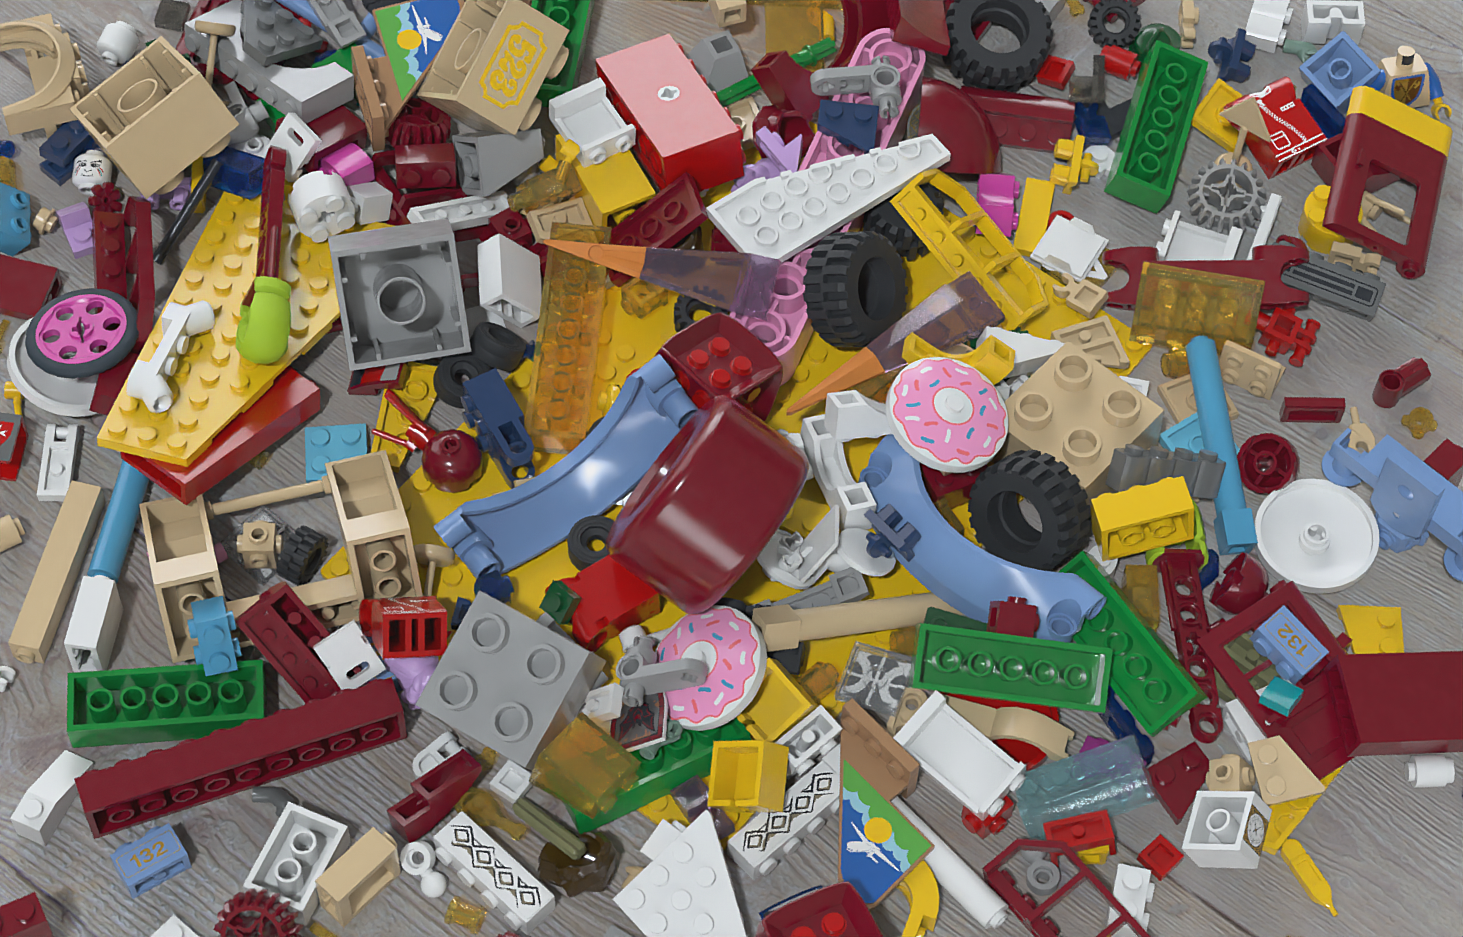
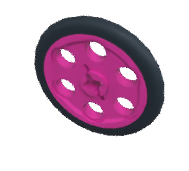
M79 289L62 294L48 302L32 318L26 332L25 346L27 354L37 367L57 377L75 379L100 374L116 366L134 347L139 335L136 324L137 310L127 299L118 293L106 289ZM93 308H103L98 314H89V311ZM63 314H73L68 320H58ZM81 323L83 324L85 329L83 334L84 343L82 342V339L80 337L82 332ZM112 323L120 324L115 330H105ZM50 336H60L59 339L53 343L45 342V340ZM97 346H107L101 353L92 352ZM67 352L77 353L71 359H62V356Z

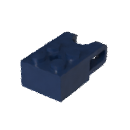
M494 368L463 382L464 395L460 398L465 411L462 412V416L469 429L474 428L476 431V440L483 453L488 452L511 489L515 488L514 480L535 477V467L531 461L534 457V445L525 430L524 414L497 369ZM522 465L527 475L524 478H516L512 475V469Z

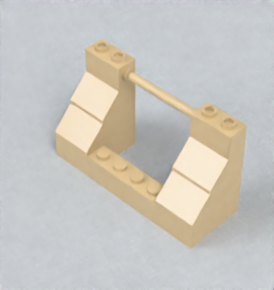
M386 450L325 463L327 476H322V480L213 503L212 505L210 501L204 502L202 494L188 505H184L175 497L139 504L153 584L172 662L177 663L195 659L193 646L199 645L198 638L191 639L187 622L188 619H193L191 602L223 596L226 612L233 611L235 620L259 600L260 595L226 602L208 520L214 519V515L226 514L323 491L325 495L331 493L350 574L291 587L325 628L348 624L352 620L355 622L359 621V606L363 599L423 596L410 526ZM235 623L236 630L230 631L231 638L238 637L240 648L254 645Z

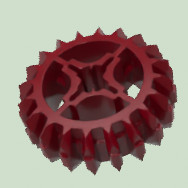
M411 97L388 129L389 137H385V144H391L394 148V145L447 143L451 134V117L427 101L421 100L420 97L418 99Z
M251 888L246 892L237 893L233 899H229L224 903V909L218 912L216 916L219 922L215 924L213 930L220 933L217 937H303L298 932L303 929L304 924L295 923L294 919L298 917L299 912L291 913L288 910L291 901H285L282 904L280 902V893H275L270 897L268 888L262 889L257 892L256 888ZM256 911L261 913V916L258 918L251 915L247 917L242 912Z

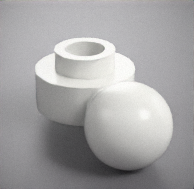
M425 841L411 842L404 846L400 854V862L403 869L409 874L422 877L420 887L424 895L430 898L440 897L446 890L447 882L441 873L432 870L436 859L434 849ZM418 851L424 856L422 863L417 859Z

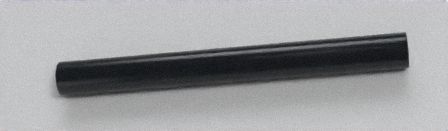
M214 158L212 159L153 254V261L159 265L166 258L222 168V163Z

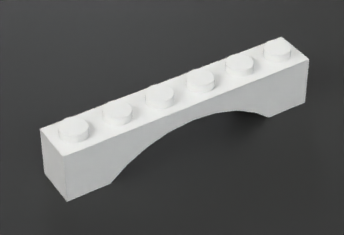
M1002 379L994 386L1005 402L1009 398L1010 387ZM857 390L827 393L824 427L835 441L848 442L855 438H878L881 435L893 434L886 417V404L867 398Z

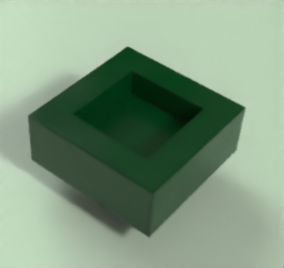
M553 580L539 608L547 612L559 625H568L582 598L562 581Z

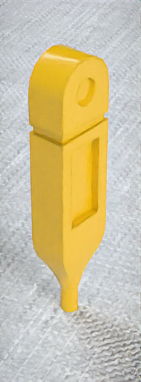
M1287 839L1280 849L1282 859L1287 866L1289 865V869L1313 902L1329 909L1334 917L1338 916L1339 914L1333 906L1332 891L1329 883L1310 856L1306 854V850L1301 843L1295 839Z

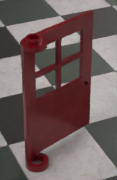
M1281 580L1270 588L1271 594L1196 641V644L1265 738L1280 736L1320 781L1357 757H1347L1325 673L1305 686L1300 680L1295 684V686L1303 689L1304 692L1301 700L1287 717L1260 704V696L1248 681L1272 666L1273 663L1268 659L1251 671L1243 674L1224 649V646L1252 629L1255 632L1260 627V623L1270 618L1284 605L1329 651L1325 656L1328 663L1337 655L1348 654L1295 582L1290 581L1287 583L1285 580Z

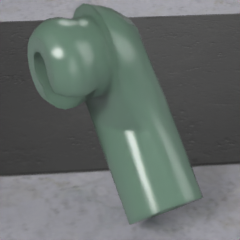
M1285 38L1282 52L1296 54L1304 63L1317 53L1318 50L1311 42Z
M677 720L668 721L666 740L641 748L639 751L641 756L651 760L655 757L661 746L676 742L681 737L683 731L681 723Z

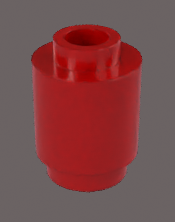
M1105 45L1098 58L1097 66L1101 67L1102 71L1128 81L1130 77L1135 78L1142 62L1138 61L1139 55L1116 45Z

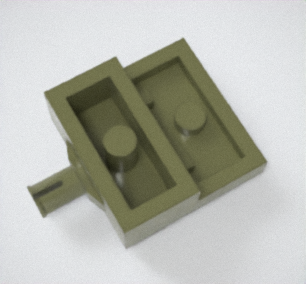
M1247 633L1224 646V649L1243 674L1268 660L1267 657L1260 655L1255 650L1253 642L1249 639L1251 636ZM1273 664L1248 681L1256 691L1268 686L1275 676L1279 678L1281 676ZM1213 667L1218 697L1227 703L1237 699ZM1202 669V671L1198 674L1197 677H1204V676H1205V673H1204V670H1203V669Z

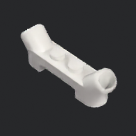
M204 300L187 306L170 302L161 316L163 339L151 361L137 360L129 375L127 395L142 399L148 410L152 413L164 412L173 403V394L166 380L169 375H174L177 368V360L181 354L186 353L190 336L214 327L215 316L213 309Z

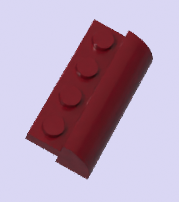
M961 86L960 88L984 110L994 127L1000 147L1054 154L1055 144L1058 139L1070 140L1075 100Z
M285 581L272 586L262 593L257 602L235 619V623L305 703L317 698L322 700L334 696L337 692L341 691V688L313 648L315 644L331 634ZM357 665L348 671L346 676L353 677L362 670Z

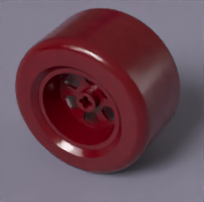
M727 395L716 396L706 402L682 426L639 481L608 533L606 540L608 555L682 611L688 614L701 613L713 606L729 591L774 536L806 482L809 473L808 457L795 444L734 398Z

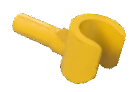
M6 381L4 397L5 399H13L14 413L22 415L21 404L24 396L18 391L12 381Z

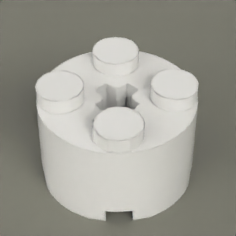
M314 171L302 176L292 185L294 190L291 195L288 194L289 206L299 230L305 236L311 237L312 241L317 243L323 242L328 238L327 236L337 235L343 230L353 227L355 224L354 204L344 180L337 173L332 172V175H327L323 171Z

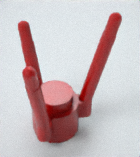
M387 389L384 397L412 423L405 433L409 439L407 441L375 428L371 430V433L401 445L412 453L416 448L423 451L425 444L438 432L425 424L392 390Z

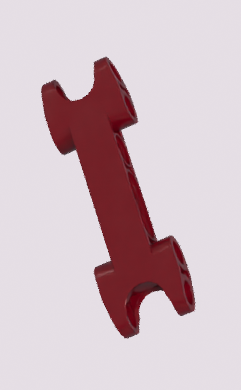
M1260 245L1252 248V260L1159 261V249L1155 247L1141 246L1111 249L1102 253V263L1125 270L1129 274V280L1123 288L1108 292L1109 298L1103 306L1128 311H1150L1158 308V296L1252 295V307L1259 310H1274L1276 307L1280 309L1301 307L1309 304V292L1286 286L1281 280V276L1289 267L1309 262L1310 252L1304 248L1293 246Z

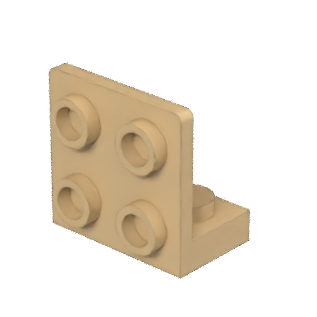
M1229 340L1225 342L1219 360L1222 380L1224 382L1235 384L1248 390L1254 396L1263 397L1268 400L1271 399L1286 369L1280 363Z

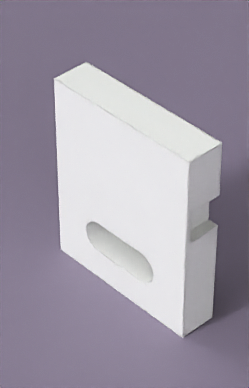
M288 113L262 155L266 156L271 145L286 149L285 179L288 182H296L302 173V166L309 162L322 140L296 113ZM294 130L303 139V144L294 135Z
M354 620L313 646L341 690L356 689L386 670L385 665ZM364 661L369 663L365 669L353 677L346 676L348 671Z

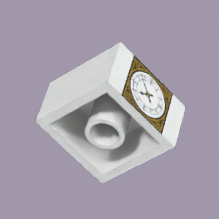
M1197 791L1182 850L1199 867L1257 869L1272 810L1255 791Z

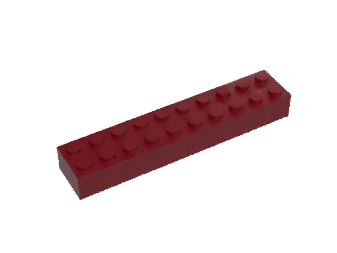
M392 677L384 680L374 679L365 686L356 689H343L334 696L322 700L318 698L312 699L303 706L293 709H280L271 716L262 719H249L240 726L231 729H218L210 733L209 736L196 740L186 739L177 746L165 750L155 749L148 752L146 756L137 759H124L115 763L114 766L102 770H89L83 773L82 776L74 778L92 835L94 839L251 789L253 786H261L406 739L407 732L404 712Z

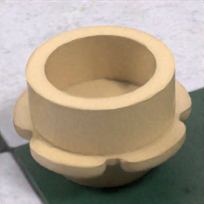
M42 207L38 212L32 227L37 229L40 235H43L45 231L51 233L58 222V217L54 216L56 210L54 208L49 210Z

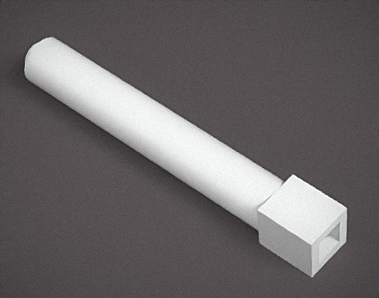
M840 743L822 758L839 776ZM898 796L893 799L891 803L935 845V849L924 860L932 870L936 881L985 929L991 926L994 929L998 928L1008 917L1006 913L1008 904Z

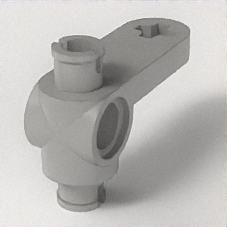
M880 56L872 59V65L825 68L815 71L810 77L812 92L817 95L827 96L869 92L873 105L879 106L880 116L884 119L888 117L887 111H889L890 119L896 117L899 114L897 106L902 102L899 85L900 73L896 67L890 65V58L887 56L882 57L883 63L880 61Z
M232 81L224 86L232 102L227 108L240 125L229 133L231 139L228 145L234 142L243 143L250 140L259 131L257 123L270 117L261 100L249 107L235 81Z
M636 636L633 641V647L626 650L625 655L617 663L615 671L620 679L619 685L624 687L622 702L627 706L637 707V705L641 706L643 704V696L704 684L708 668L703 662L692 658L656 663L657 654L652 650L654 640L648 636H640V638Z

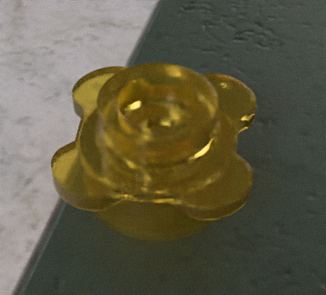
M1423 407L1414 408L1409 415H1403L1401 418V424L1409 428L1412 432V437L1415 439H1422L1425 433L1435 431L1438 426L1437 421L1433 418V414Z

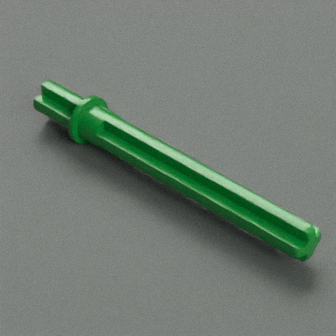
M827 37L811 46L804 45L803 50L791 55V57L803 68L809 65L814 67L817 65V61L837 52L835 48L836 43L830 37ZM752 74L716 92L721 106L727 107L762 88Z

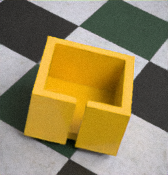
M768 658L764 678L758 692L750 704L736 718L740 723L748 725L746 729L755 740H766L775 743L819 706L778 660Z
M766 740L714 741L707 806L728 812H783L789 747Z

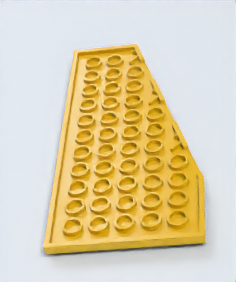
M225 189L137 360L151 361L163 339L161 316L170 302L185 306L202 300L208 302L215 316L214 327L190 336L186 353L179 356L174 375H169L166 380L173 394V403L166 411L152 413L148 410L142 399L128 396L127 378L97 436V446L188 467L212 444V439L240 412L244 413L273 385V380L300 354L305 355L332 328V323L340 316L328 238L323 242L317 243L312 241L311 237L301 233L288 201L283 200L278 279L287 282L291 286V296L287 300L290 302L291 308L288 349L278 361L270 364L253 363L243 358L237 351L236 332L239 321L242 319L240 316V305L256 278L261 195L256 194L248 197ZM355 222L353 227L345 229L337 235L393 227L394 225L381 222L360 225Z

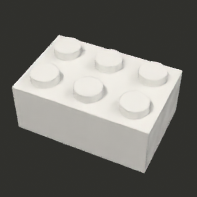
M288 802L243 884L244 892L251 888H256L257 892L268 888L270 897L275 893H280V902L283 904L285 901H291L288 910L291 913L299 912L298 917L294 919L295 922L307 926L319 903L315 880L346 852L351 842L348 826Z

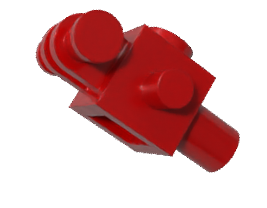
M1250 307L1243 323L1262 332L1258 343L1266 346L1265 353L1269 356H1276L1277 352L1285 355L1288 349H1290L1294 353L1290 356L1289 363L1296 367H1302L1305 356L1310 355L1312 351L1310 345H1314L1317 340L1315 334L1320 329L1321 324L1314 319H1307L1305 329L1301 328L1303 319L1295 316V308L1282 310L1276 307L1269 316Z

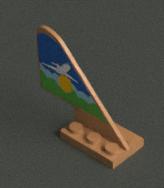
M408 0L372 10L385 56L372 59L371 55L366 56L363 45L351 47L354 88L373 152L385 150V137H389L388 129L427 76L465 3L464 0Z
M851 698L842 707L840 726L843 729L840 732L838 883L850 882L862 897L869 911H872L935 849V845L891 803L899 794L907 799L915 792L920 764Z

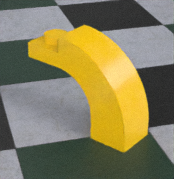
M911 332L904 339L902 358L908 364L929 357L955 359L977 369L995 385L1013 370L1015 350L993 335H990L977 349L969 353L959 355L948 354L938 350Z
M923 860L896 887L906 897L910 907V914L901 937H924L926 929L934 932L939 910V890L932 870Z

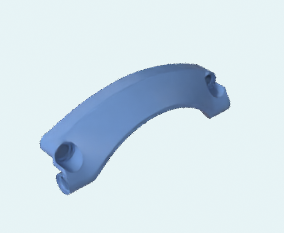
M658 354L626 379L615 402L601 422L586 439L562 460L520 486L491 497L463 503L433 527L450 549L453 548L479 583L489 582L568 538L571 528L580 519L593 515L600 516L639 483L659 454L699 408L674 378L676 375L670 366Z
M893 434L886 435L871 453L868 466L861 471L858 483L866 482L877 505L875 513L879 512L887 504H890L902 516L903 519L892 528L895 533L909 522L922 536L911 548L915 556L909 562L891 545L890 548L894 552L895 558L922 585L941 600L971 619L988 623L990 601L1007 602L1008 596L1027 598L1026 604L1037 606L1036 613L1039 615V626L1033 638L1071 643L1073 635L1081 630L1084 618L1091 620L1102 610L1107 598L1078 575L1037 570L1008 562L977 547L958 533L941 516L932 503L921 477L920 462L902 448Z

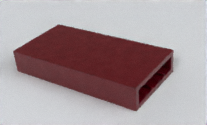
M1463 651L1337 655L1324 668L1347 757L1463 752Z

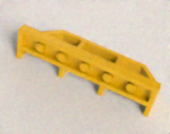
M937 168L920 172L890 200L895 209L992 327H1000L1007 331L1016 330L1027 319L1038 315L1049 305L1040 277L970 192L954 179ZM929 182L955 199L967 216L958 218L951 225L919 185ZM976 225L1002 257L994 259L987 266H984L956 231ZM1009 265L1025 284L1032 306L1023 313L990 272Z

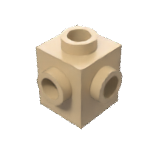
M263 520L244 523L243 535H237V553H242L245 568L277 569L278 554L283 551V535H278L276 524Z
M1225 754L1221 756V759L1209 760V771L1206 773V784L1209 791H1252V786L1255 785L1256 781L1254 769L1239 755Z

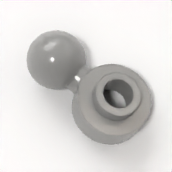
M1029 838L1031 840H1041L1039 838ZM1021 850L1022 857L1031 863L1026 876L1028 888L1037 895L1045 896L1052 894L1059 885L1060 872L1057 866L1050 861L1044 860L1047 852ZM1045 878L1048 882L1041 884L1037 879Z

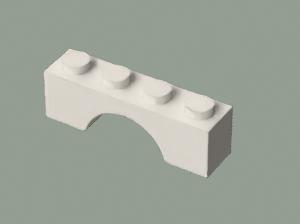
M825 414L803 418L800 435L804 444V452L808 457L809 465L812 466L813 474L830 509L835 504L839 506V528L841 532L847 528L856 527L864 530L871 529L872 523L865 518L864 514L869 509L875 512L877 505L866 482L856 483L852 478L845 460L843 442L835 441L824 427Z

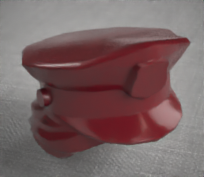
M776 105L763 106L752 122L753 144L757 148L761 159L768 157L757 145L756 132L764 126L771 133L775 131L785 145L802 134L803 148L801 159L805 157L815 137L807 116L799 110L782 109L780 111Z

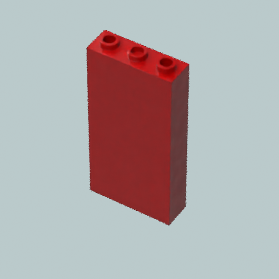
M288 366L273 380V385L244 413L240 412L212 439V444L188 467L125 452H120L121 459L184 505H188L196 497L205 493L320 410V388L316 383L296 372L293 367Z

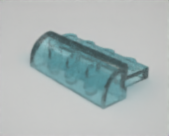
M1134 735L1027 771L1024 774L1026 777L1025 782L1016 791L1019 802L1017 807L1030 838H1039L1041 840H1045L1042 823L1107 810L1110 818L1158 801Z

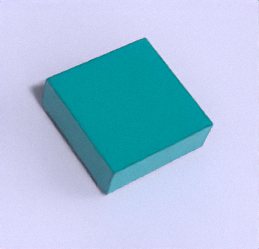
M1275 676L1260 695L1259 703L1288 717L1301 700L1304 690Z

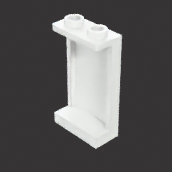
M937 691L927 699L893 738L920 764L919 768L982 821L988 815L994 817L1004 806L1005 801L1002 799L1010 790L1015 793L1026 780L1024 776L1026 765L1022 762L1018 764L949 707L946 704V698Z

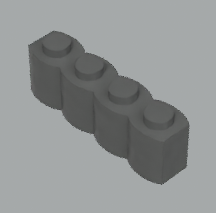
M1126 444L1125 448H1114L1106 485L1118 492H1122L1135 485L1145 486L1157 483L1167 477L1177 478L1184 476L1191 497L1213 499L1218 496L1226 462L1217 458L1218 454L1216 452L1201 449L1199 453H1194L1185 448H1175L1174 452L1159 446H1151L1150 450H1144L1140 446Z

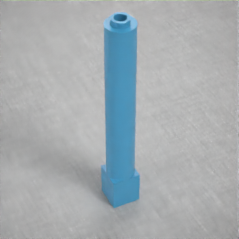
M1196 336L1190 340L1185 349L1203 446L1205 450L1216 452L1218 454L1217 458L1226 462L1218 496L1213 498L1217 516L1213 523L1219 555H1235L1242 552L1249 554L1258 541L1252 509L1246 506L1216 343L1213 339H1208V336Z
M124 460L121 463L87 572L89 577L96 575L106 576L111 580H115L116 584L118 583L140 512L139 504L143 502L149 478Z

